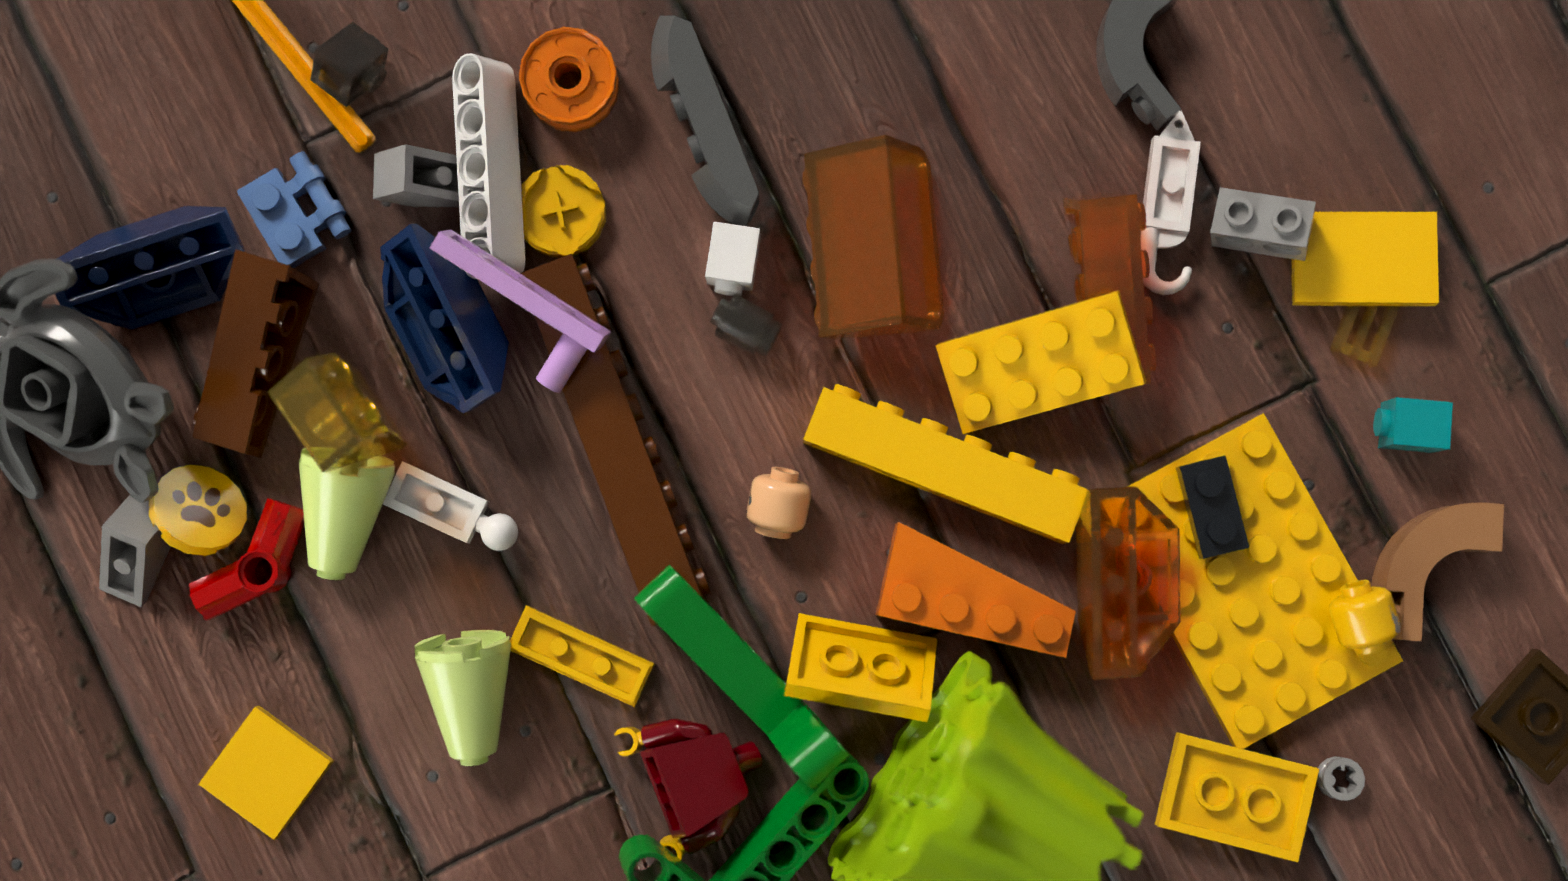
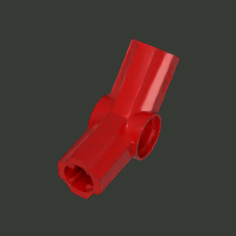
M267 498L247 553L240 560L189 583V595L196 610L199 611L205 621L216 618L266 593L279 591L286 586L291 574L290 562L304 527L303 509ZM263 559L268 560L272 566V576L265 584L260 583L255 575L256 566Z

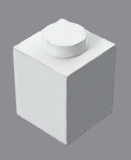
M713 222L705 278L707 285L715 286L714 292L729 296H741L742 290L753 291L761 238L760 228Z

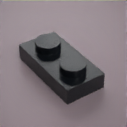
M1226 455L1176 467L1199 559L1250 548Z

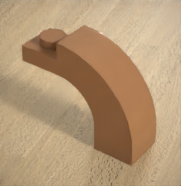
M1465 503L1432 509L1408 521L1390 538L1376 563L1371 586L1386 588L1392 594L1401 624V631L1393 638L1394 640L1422 641L1424 588L1428 575L1442 558L1456 551L1502 552L1504 504Z

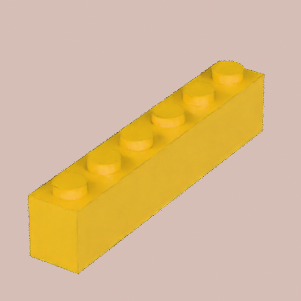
M835 384L833 390L823 387L803 438V444L1060 544L1070 542L1089 489L1078 485L1079 477L1059 469H1053L1051 475L1034 468L1035 460L1015 452H1010L1008 458L990 451L991 443L971 435H966L964 441L947 435L948 427L939 422L922 418L921 423L918 424L903 418L905 411L895 405L879 401L877 407L861 402L859 401L861 393L839 384Z

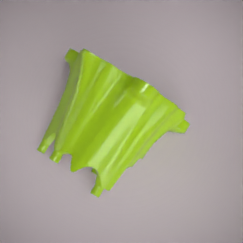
M968 651L958 659L944 682L932 694L928 721L923 722L909 719L896 734L889 759L871 781V794L866 806L836 837L829 852L828 864L833 867L831 878L834 881H1101L1099 873L1101 862L1105 860L1117 861L1129 869H1134L1139 864L1142 856L1139 850L1125 843L1123 835L1108 815L1121 819L1136 828L1142 820L1143 812L1126 802L1128 795L1093 772L1038 727L1024 711L1007 685L992 683V670L989 663Z

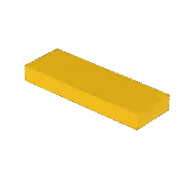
M525 606L510 639L512 652L633 707L637 705L655 665L654 662L530 606Z

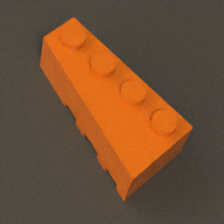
M900 522L895 524L875 615L1066 658L1076 613L1075 610Z

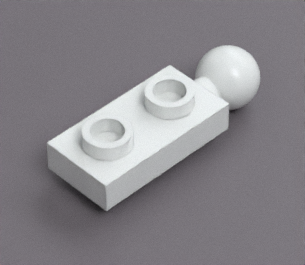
M403 461L383 502L385 506L470 544L475 532L481 534L482 541L487 547L492 550L503 551L510 548L518 537L517 524L510 516L502 513L493 514L489 517L484 515L490 501Z

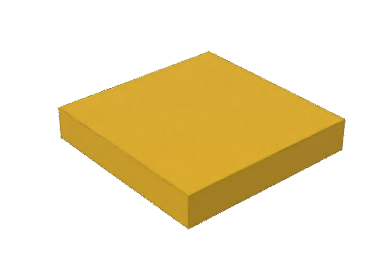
M255 706L198 785L275 840L280 837L335 760L264 708Z

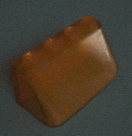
M881 135L804 153L805 170L803 172V184L807 191L809 209L806 224L812 244L813 260L810 271L815 283L817 306L815 307L814 318L819 328V337L843 339L916 333L939 329L944 319V306L930 163L924 150L919 146L888 135Z

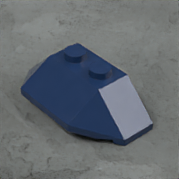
M183 206L97 234L57 258L72 266L77 274V280L72 287L56 293L55 296L61 306L76 309L95 320L133 330L220 301L227 288L235 250L244 252L245 248L226 207Z
M417 223L409 224L380 247L381 260L384 261L382 275L384 309L424 389L444 402L454 405L460 412L467 413L501 391L509 341L478 280L472 279L466 274L465 270L430 249L436 238Z

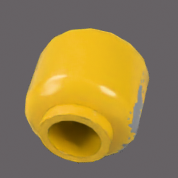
M1358 580L1343 585L1340 588L1342 594L1331 601L1329 607L1339 643L1344 647L1354 649L1358 655L1373 654L1390 648L1393 645L1392 639L1401 631L1400 620L1391 592L1383 587L1371 586L1369 580Z

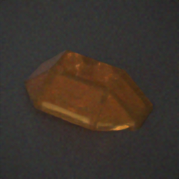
M1136 486L1088 489L1076 526L1078 623L1090 675L1093 680L1141 677L1147 669L1149 661L1161 650L1181 623L1180 529Z

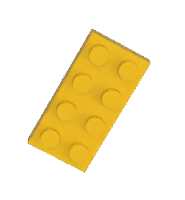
M1119 290L935 345L963 434L1146 383Z

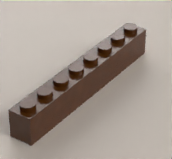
M569 254L520 273L612 332L603 306L594 308L589 292L595 290L596 286L587 263L578 266L574 256ZM535 316L550 355L563 333ZM606 340L602 348L595 353L589 349L586 350L562 390L638 592L642 591L670 564L704 599V596L711 594L702 567L693 570L687 552L695 549L685 523L676 525L670 509L678 506L673 489L668 479L660 482L654 467L655 464L662 462L652 436L643 438L637 422L645 419L642 407L636 393L627 395L621 378L629 374L620 350L617 349L611 352ZM647 614L651 626L658 625V624Z

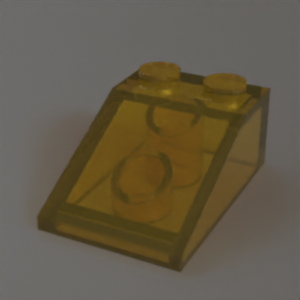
M336 353L306 358L268 392L323 473L403 449L408 444L358 370Z

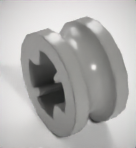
M1334 756L1320 763L1316 782L1324 795L1337 800L1348 801L1361 794L1365 785V776L1363 769L1357 762L1349 758ZM1346 767L1348 772L1345 778L1349 785L1347 788L1337 786L1335 790L1333 785L1336 779L1332 772L1334 769L1344 771Z

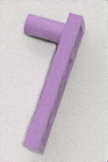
M451 229L440 231L430 246V249L563 333L536 377L539 383L554 392L560 393L586 350L589 349L595 353L602 348L611 333L602 325Z

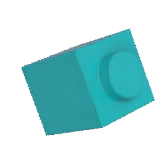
M1399 397L1381 402V408L1376 410L1373 421L1374 434L1379 436L1378 448L1428 453L1449 450L1451 445L1453 402Z

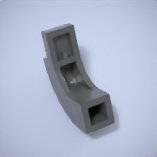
M1112 0L1102 19L1096 43V61L1102 85L1114 106L1130 96L1133 100L1132 108L1138 118L1145 124L1151 123L1156 131L1171 122L1181 108L1148 66L1143 51V37L1145 29L1173 8L1177 0Z

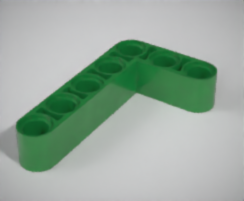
M670 564L634 597L641 608L769 737L786 763L811 789L815 790L849 756V753L827 726L802 699L784 696L786 683Z
M849 753V756L815 790L811 789L799 778L709 881H743L750 877L754 878V881H789L865 795L869 785V777L866 770ZM850 768L844 780L833 783L839 771ZM814 804L818 805L816 812L812 816L802 818L806 808ZM639 834L632 836L624 842L620 849L619 861L628 881H706L649 835ZM780 841H786V845L779 853L769 854L773 845ZM647 857L655 858L652 865L647 869L635 870V866L640 860Z

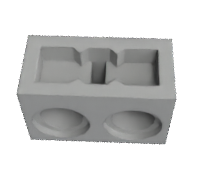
M1220 187L1210 232L1211 245L1305 261L1316 202Z

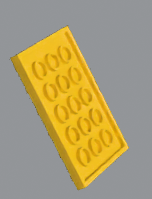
M1264 413L1098 502L1232 746L1244 749L1403 662L1394 643L1386 650L1366 655H1358L1354 649L1344 647L1339 643L1329 612L1330 603L1342 594L1340 588L1343 585L1358 581ZM1226 455L1250 548L1199 559L1176 467Z

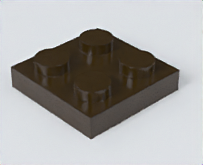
M1531 649L1470 719L1540 783L1550 785L1568 764V675L1542 651Z

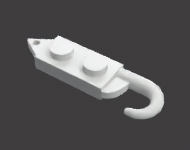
M1182 111L1177 113L1160 136H1154L1151 140L1140 223L1141 235L1137 258L1138 276L1145 287L1161 295L1175 294L1182 290L1189 282L1192 273L1191 267L1186 266L1176 280L1165 282L1155 272L1157 249H1169L1178 246L1186 239L1190 231L1201 142L1194 140ZM1178 122L1181 128H1176L1174 123Z

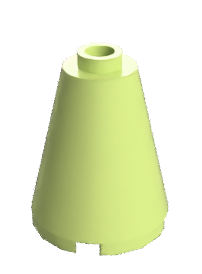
M308 447L301 450L299 470L308 565L317 570L316 575L318 577L329 580H343L346 573L356 571L395 475V465L392 459L359 450H354V454L338 453L339 448Z
M467 630L461 631L460 638L446 641V635L441 634L418 642L414 647L415 660L449 756L460 760V764L463 766H476L488 762V756L494 754L498 748L511 651L510 637H506V633L503 631Z

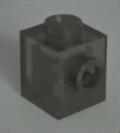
M352 22L316 48L310 80L347 107L365 92L372 93L376 91L384 82L387 71L384 68L389 49L375 36L368 34Z

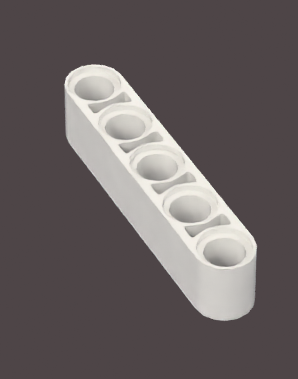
M472 53L465 54L456 62L452 76L461 236L521 273L525 268V245L514 71L510 65ZM466 272V274L472 279H477L476 277Z

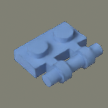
M299 152L289 159L297 174L288 182L278 168H274L237 190L239 197L277 261L293 268L327 249L318 235L320 231L329 227L335 239H340L351 232V228L344 218L346 215L344 207L338 199L333 200L323 183L326 179L319 165L311 163L306 152ZM307 192L317 207L315 213L307 216L297 199Z

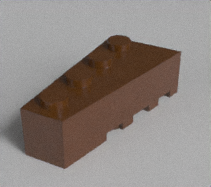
M235 250L201 401L193 417V438L247 455L262 457L320 283L289 265Z

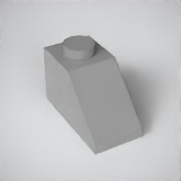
M407 144L375 153L373 199L412 207H459L456 155Z
M130 494L102 525L99 590L139 607L146 603L171 548L160 537L162 532L157 528L156 523L154 526L152 525L149 518V500L141 503Z

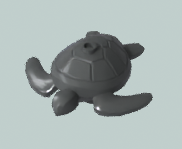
M37 259L10 269L0 279V469L14 487L27 498L36 500L43 497V486L27 447L25 430L43 440L51 449L74 462L87 465L113 464L116 477L128 493L141 503L150 500L157 494L159 489L154 470L151 467L145 450L161 434L160 423L174 411L169 391L161 386L148 383L147 378L131 354L93 319L73 308L56 304L42 305L47 297L68 289L76 283L77 274L70 264L59 259Z

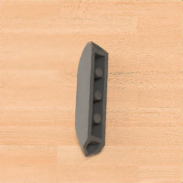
M675 15L659 16L651 46L652 73L657 91L677 92L670 95V99L679 122L688 119L694 134L686 138L696 164L705 162L703 167L691 175L692 179L706 202L720 216L734 225L748 226L760 203L759 191L691 22Z

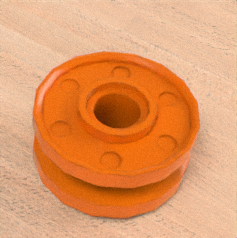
M561 27L547 31L529 45L521 59L519 81L523 96L540 121L556 130L578 132L592 128L609 115L617 101L620 81L612 54L600 38L584 29ZM574 71L581 74V80L574 88L564 89L558 86L559 79L564 73Z

